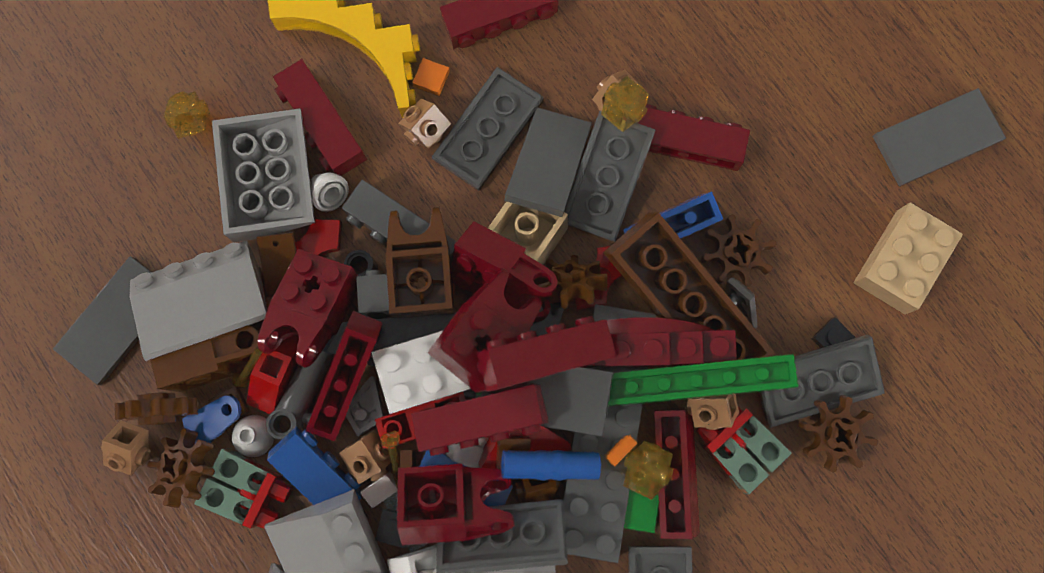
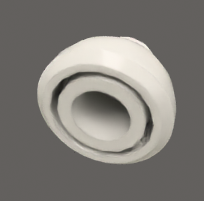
M331 172L317 174L310 181L312 202L315 208L320 211L328 212L335 210L347 198L349 192L348 183L338 174Z
M249 415L236 423L232 431V443L240 454L248 457H258L265 454L271 448L274 438L266 430L267 419L265 417Z

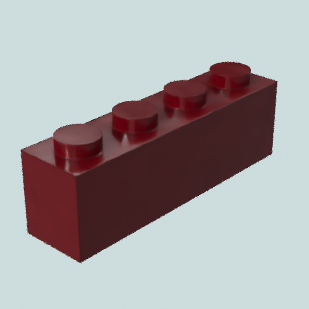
M458 0L441 6L440 12L453 49L458 47L467 48L472 46L475 41L484 38L492 39L499 36L503 31L512 28L521 29L531 21L537 19L546 20L558 12L559 0Z
M303 59L273 76L278 85L274 90L284 104L288 101L293 109H301L303 125L308 131L304 134L305 139L312 149L319 148L323 155L318 159L327 172L333 170L335 174L342 176L367 160Z
M650 104L635 105L631 121L656 130L648 152L738 171L744 163L750 130L743 128L742 125L737 123H717L712 118L705 116L689 117L684 112L677 110L669 112L657 110V107Z
M354 311L352 312L305 431L332 441L336 440L383 322Z
M593 316L575 320L576 327L566 329L565 323L547 327V334L537 336L536 330L516 335L518 342L507 344L506 338L486 343L488 349L477 352L487 392L617 357L607 319L594 322Z
M537 384L411 414L418 451H430V456L448 453V446L460 444L461 449L480 445L478 439L490 437L491 442L510 438L509 432L521 429L522 435L541 431V424L549 423L541 386Z
M688 410L654 411L661 539H693L700 534L693 417L688 414Z

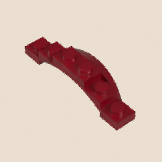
M635 317L607 320L617 357L585 366L704 364L737 360L736 330H713L701 324L667 318Z

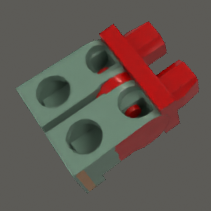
M738 407L739 413L732 427H723L720 431L718 429L709 430L706 427H699L696 432L705 443L703 446L705 451L730 476L743 494H750L769 476L767 472H773L792 453L747 408L741 410Z
M231 448L221 449L212 467L215 469L213 477L206 479L200 491L201 498L196 500L194 504L250 529L256 526L265 529V524L275 521L280 517V513L267 508L271 498L286 503L294 487L281 479L282 474L240 455L239 452Z

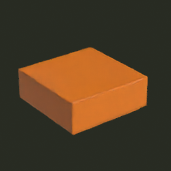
M423 58L412 82L413 87L440 96L450 72L449 67Z
M624 435L604 455V458L612 466H616L638 443L630 435Z

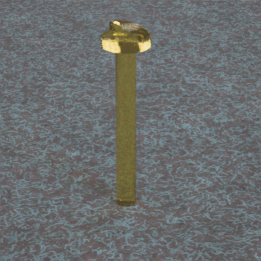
M259 348L255 349L243 371L234 374L232 383L235 387L242 389L249 386V374L262 354Z
M394 430L382 435L381 443L389 449L395 483L398 488V468H400L396 445L399 444L400 437L399 433Z

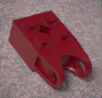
M475 221L472 222L454 245L452 282L462 290H467L474 294L490 277L504 268L509 272L507 284L504 288L505 300L511 307L518 309L530 298L550 296L557 287V277L555 274L526 255L527 248ZM539 277L545 278L550 282V286L546 288L540 287L533 280ZM548 299L542 302L544 310L537 314L534 322L542 321L548 317L551 309Z
M298 249L270 302L258 336L259 350L270 354L285 339L291 336H299L296 362L299 366L310 367L316 361L332 335L337 334L357 293L358 275L353 267Z
M504 268L490 277L467 302L463 303L427 352L475 392L486 391L477 352L487 350L486 343L506 338L507 344L518 342L516 335L529 332L542 305L541 299L535 296L518 309L511 307L504 297V288L509 276V272Z
M462 464L398 468L397 530L401 544L467 541L510 530L514 526L513 514L500 509L490 508L483 502L488 496L511 486V479H503L501 469L463 467Z

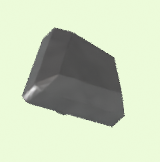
M732 277L727 281L725 293L756 329L755 295L739 280Z
M371 376L356 393L346 413V417L357 436L376 426L375 419L384 416L374 376Z

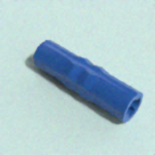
M561 450L502 451L501 474L503 479H553L560 481L565 479L598 480L600 478L601 459L598 452H567Z

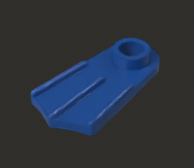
M222 396L198 409L197 415H187L182 418L183 426L186 429L198 432L195 443L197 440L212 443L238 420L241 414V405L234 396ZM228 405L232 408L231 413L228 411Z

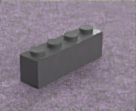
M364 180L360 181L342 207L348 215L346 220L358 229L365 226L372 231L370 236L383 245L387 242L391 211H398L401 225L407 234L420 235L430 225ZM446 235L452 264L454 245L457 241Z

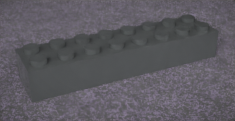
M595 304L592 316L594 322L603 319L655 318L656 314ZM648 365L584 366V368L619 373L647 370ZM642 403L609 406L603 437L573 432L572 449L570 452H598L601 459V473L598 480L566 479L563 503L567 554L614 563L619 562L636 446L616 466H612L604 458V455L624 435H630L637 442Z

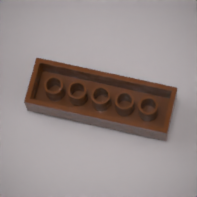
M659 212L647 213L603 252L658 318L693 322L710 327L713 330H736L737 360L772 357L775 354Z

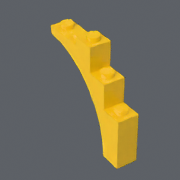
M268 0L270 19L278 31L300 29L322 32L350 43L372 59L389 80L394 90L402 119L406 110L416 105L414 89H409L408 80L413 79L411 63L417 62L415 52L420 51L418 34H412L410 24L383 28L381 14L375 13L372 3L346 7V0Z

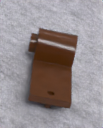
M293 232L256 237L267 293L265 296L267 310L297 252Z

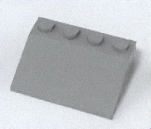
M301 109L213 120L212 128L224 235L233 242L254 240L257 236L279 234L315 223Z
M247 240L240 243H230L224 248L210 253H201L195 258L181 263H171L163 269L151 273H142L130 280V301L145 361L264 320L267 313L260 267Z
M355 489L267 523L264 526L285 573H390L378 543L375 541V536Z

